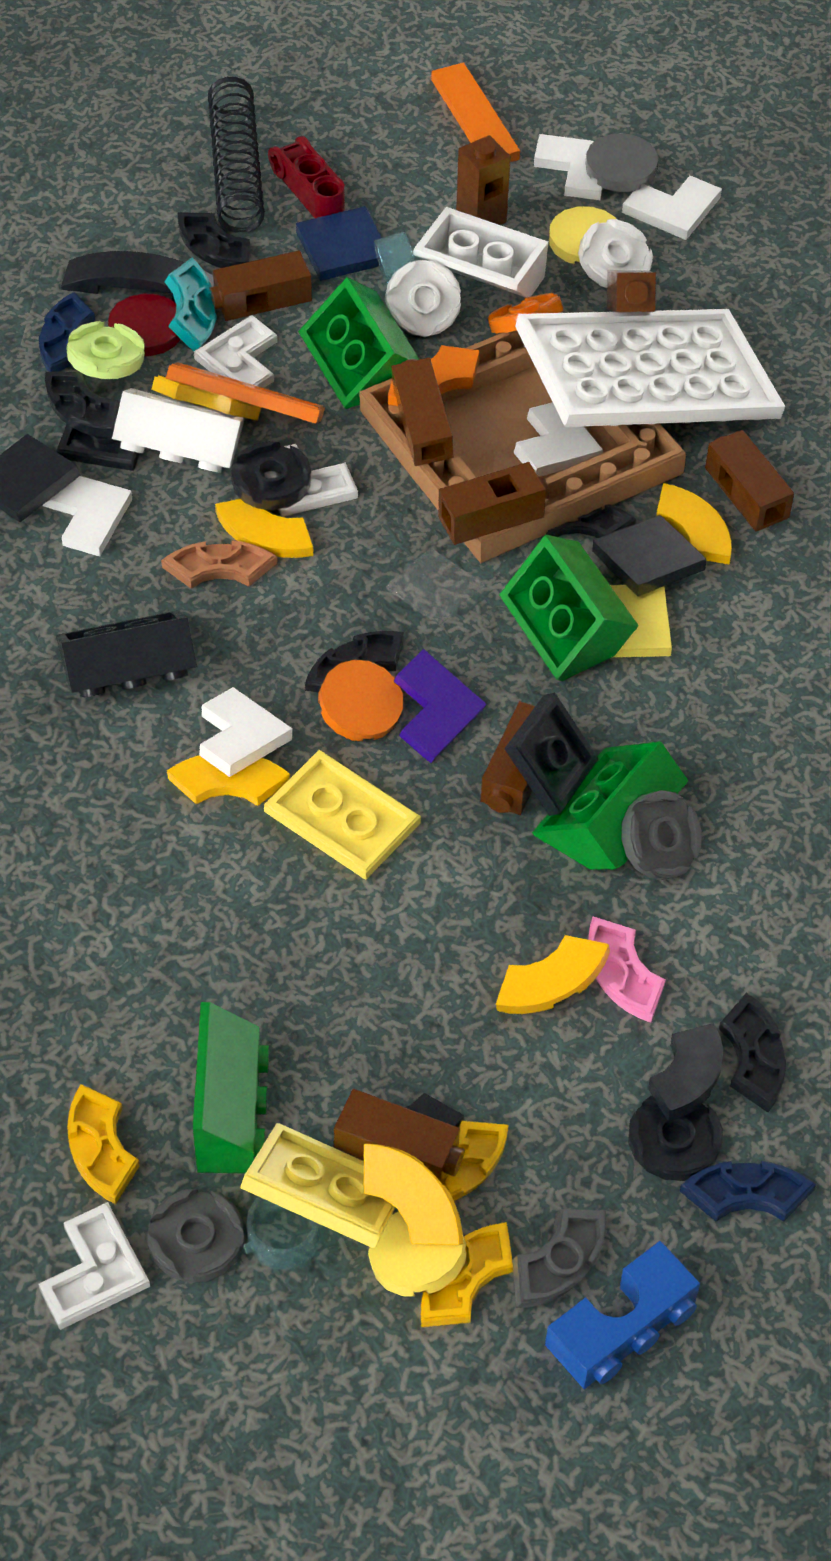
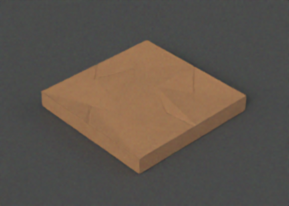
M518 331L501 333L467 347L466 349L479 350V363L473 387L470 389H455L441 394L453 436L454 458L414 466L399 407L388 405V392L392 378L360 391V411L437 509L440 488L522 464L514 454L516 442L540 436L527 420L529 408L552 403V400ZM660 423L652 425L584 426L603 449V453L566 470L543 476L549 489V498L545 500L544 518L484 535L464 543L477 560L483 563L542 537L548 530L559 525L578 521V517L589 514L593 510L600 507L603 510L607 504L614 505L684 474L686 452Z

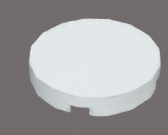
M609 219L606 223L600 224L597 222L591 225L580 241L578 255L581 266L588 277L602 287L607 288V270L649 271L651 269L653 254L652 250L648 249L647 239L641 231L630 223L617 219Z
M417 260L405 264L393 274L387 284L385 302L386 307L401 330L409 335L427 337L440 334L453 324L460 312L461 290L459 282L451 270L441 263L431 260Z

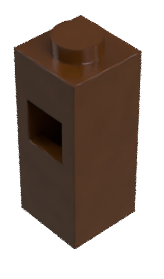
M490 135L459 148L456 210L502 225L507 222L511 156Z
M300 250L213 270L214 286L209 287L215 310H221L225 321L312 301L311 274Z
M607 270V309L615 312H655L656 272L647 270Z
M430 357L420 360L410 359L401 364L392 365L393 389L414 466L454 458L453 436Z
M743 430L728 436H721L709 443L705 469L755 532L790 518L794 492Z
M530 462L519 464L440 488L438 517L453 544L457 545L484 535L544 518L545 500L549 498L548 485L542 475L538 476Z
M519 701L482 777L480 802L486 803L491 809L499 813L512 812L521 815L532 793V789L504 749L535 707Z
M354 1088L334 1127L335 1149L364 1161V1144L394 1147L422 1161L439 1179L442 1185L448 1174L456 1176L465 1149L459 1147L460 1128Z

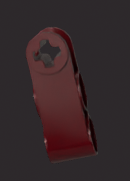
M305 136L296 137L294 143L281 148L277 146L269 148L268 159L273 172L279 179L284 181L314 218L345 211L344 182L315 151Z

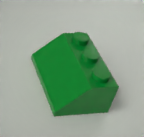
M349 277L344 279L298 331L341 404L346 409L360 405V391L391 379L392 365L401 364L410 359L420 360L377 291Z
M545 534L499 594L556 680L564 681L614 657L639 626L578 541Z
M661 741L604 748L597 756L598 761L562 813L551 816L547 814L532 834L590 870H614L625 864L628 858L625 854L621 834L622 821L628 807L639 796L650 792L663 790L678 794L688 782V779Z
M201 1002L193 1115V1137L197 1173H246L265 1143V1128H257L258 1115L267 1114V1086H259L260 1073L269 1072V1045L260 1044L259 1026L211 1002Z

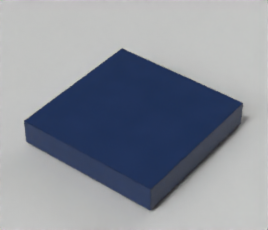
M366 206L296 223V233L320 281L390 264V253Z

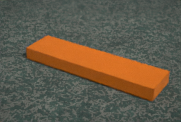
M465 63L433 70L431 72L433 84L470 143L490 135L511 156L510 162L520 160V149Z
M179 362L169 365L166 379L312 423L321 422L325 410L322 405Z

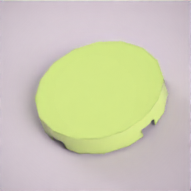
M95 321L81 325L72 331L67 344L68 361L76 370L87 376L100 379H119L130 376L139 370L144 361L143 339L136 331L125 325L114 323V328L104 327V322Z

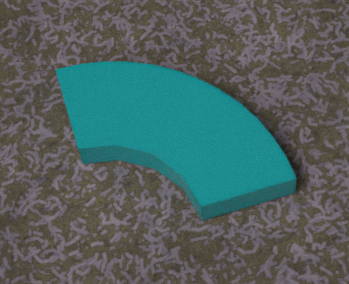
M190 258L171 272L166 278L165 283L173 293L177 306L175 317L168 327L194 352L202 347L211 335L217 315L209 289L212 285L200 265L193 258Z

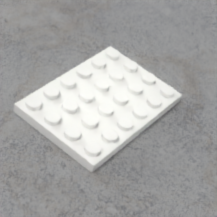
M729 309L518 314L515 327L565 427L781 419L785 409L784 403Z

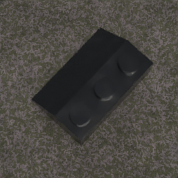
M178 610L56 635L69 689L72 693L79 692L80 697L105 693L104 686L121 683L122 689L143 686L147 684V677L162 675L163 680L183 678L188 676L187 669L197 667L188 618Z

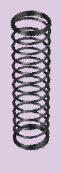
M224 77L214 82L208 90L217 219L220 225L228 231L235 233L249 232L259 227L265 216L257 142L258 134L255 123L256 115L254 113V91L251 85L244 79ZM226 82H237V83L243 84V85H239V84H227V85H224V86H222V87H219L216 91H214V89H215L217 86H219V85L222 84V83H226ZM227 87L243 88L250 95L249 98L243 94L230 93L219 97L213 102L215 95ZM229 96L243 97L248 101L247 104L238 102L228 103L220 107L216 105L220 100ZM234 105L242 106L241 108L235 110L223 109L225 107ZM217 113H221V114H225V115H222L221 117H218L216 114H217ZM230 115H241L247 117L244 120L238 122H227L222 120L223 118ZM218 122L225 123L221 127L217 125ZM235 124L247 126V128L241 131H227L223 129ZM249 129H251V130H252V133L250 134V133H247L246 131L249 130ZM222 131L226 134L220 136L218 132ZM232 134H243L248 136L247 138L239 141H231L224 139L225 137ZM250 138L253 140L252 143L246 142ZM221 140L227 142L223 146L219 144ZM239 143L248 145L247 148L241 150L225 148L226 146ZM253 148L254 151L251 153L247 152V150ZM224 150L229 153H226L222 156L220 154V151ZM235 153L250 155L240 160L226 158ZM252 157L255 159V161H254L253 163L247 161V160L251 159ZM222 160L229 161L225 165H222L220 162ZM234 163H246L250 165L247 168L239 170L230 169L227 167ZM252 167L256 169L255 172L247 171ZM223 169L232 171L225 175L221 173ZM235 173L251 174L249 177L243 179H232L228 177L229 175ZM253 177L257 179L255 182L249 181ZM224 179H227V180H230V181H232V182L227 183V184L225 185L222 181H223ZM245 182L252 184L242 189L229 187L235 183ZM256 187L257 191H250V189ZM225 189L232 190L233 192H230L226 195L223 191ZM243 192L253 194V195H251V196H249V195H242V194H237V195L231 196V195H233V194L243 193ZM236 200H248L255 203L246 208H234L227 205ZM256 206L259 207L256 214L247 218H235L223 211L224 207L231 210H250ZM221 213L233 220H250L260 213L261 216L251 226L238 228L226 223Z

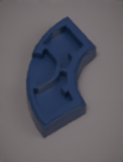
M75 292L67 295L54 305L44 318L45 323L39 335V348L43 364L48 372H59L71 366L67 357V344L71 332L81 325L96 321L95 313Z
M731 1161L710 1166L694 1174L681 1184L680 1192L714 1221H718L730 1212L745 1209L768 1212L785 1221L815 1190L816 1184L800 1173L775 1163L761 1161L760 1164H732Z

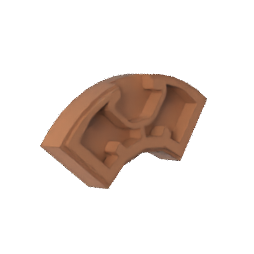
M205 541L183 547L161 560L163 569L189 588H193L204 581L214 579L236 580L244 585L251 586L277 564V556L261 547L245 542L231 541L232 544L206 545Z

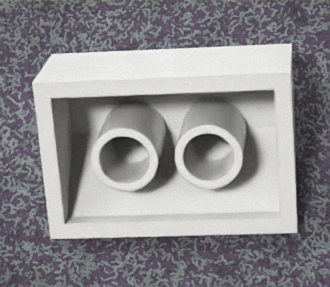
M445 207L415 246L413 255L421 260L439 262L451 270V272L527 298L532 296L545 277L548 241Z
M130 388L122 393L112 439L121 441L120 448L144 453V449L147 447L159 450V458L182 463L183 458L187 457L199 460L198 467L201 469L221 473L222 466L226 468L232 466L245 418Z

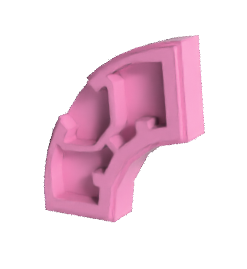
M593 916L588 940L607 943L610 947L608 959L596 977L597 982L618 1006L628 1013L651 1023L666 979L650 972L639 960L634 946L635 929Z

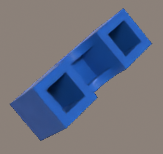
M659 1241L623 1268L620 1289L633 1303L635 1309L632 1312L621 1317L606 1316L600 1313L585 1297L547 1327L545 1346L583 1389L596 1380L600 1384H604L619 1372L623 1365L621 1360L631 1352L635 1351L638 1355L645 1353L659 1339L660 1334L658 1331L670 1322L678 1326L694 1313L697 1308L695 1302L700 1283L671 1251Z

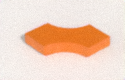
M441 345L438 353L431 359L440 394L455 389H470L473 387L479 363V350ZM391 381L388 392V405L398 406L393 389V381Z

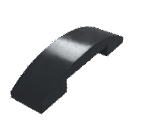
M107 251L87 254L69 260L61 290L98 294L101 286L171 293L172 301L175 302L173 293L166 285L165 280L171 272L185 262L166 256L133 251ZM204 271L211 285L214 286L213 275Z

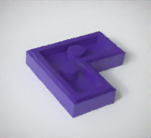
M424 649L394 679V682L423 707L402 729L399 736L430 763L447 748L487 705Z

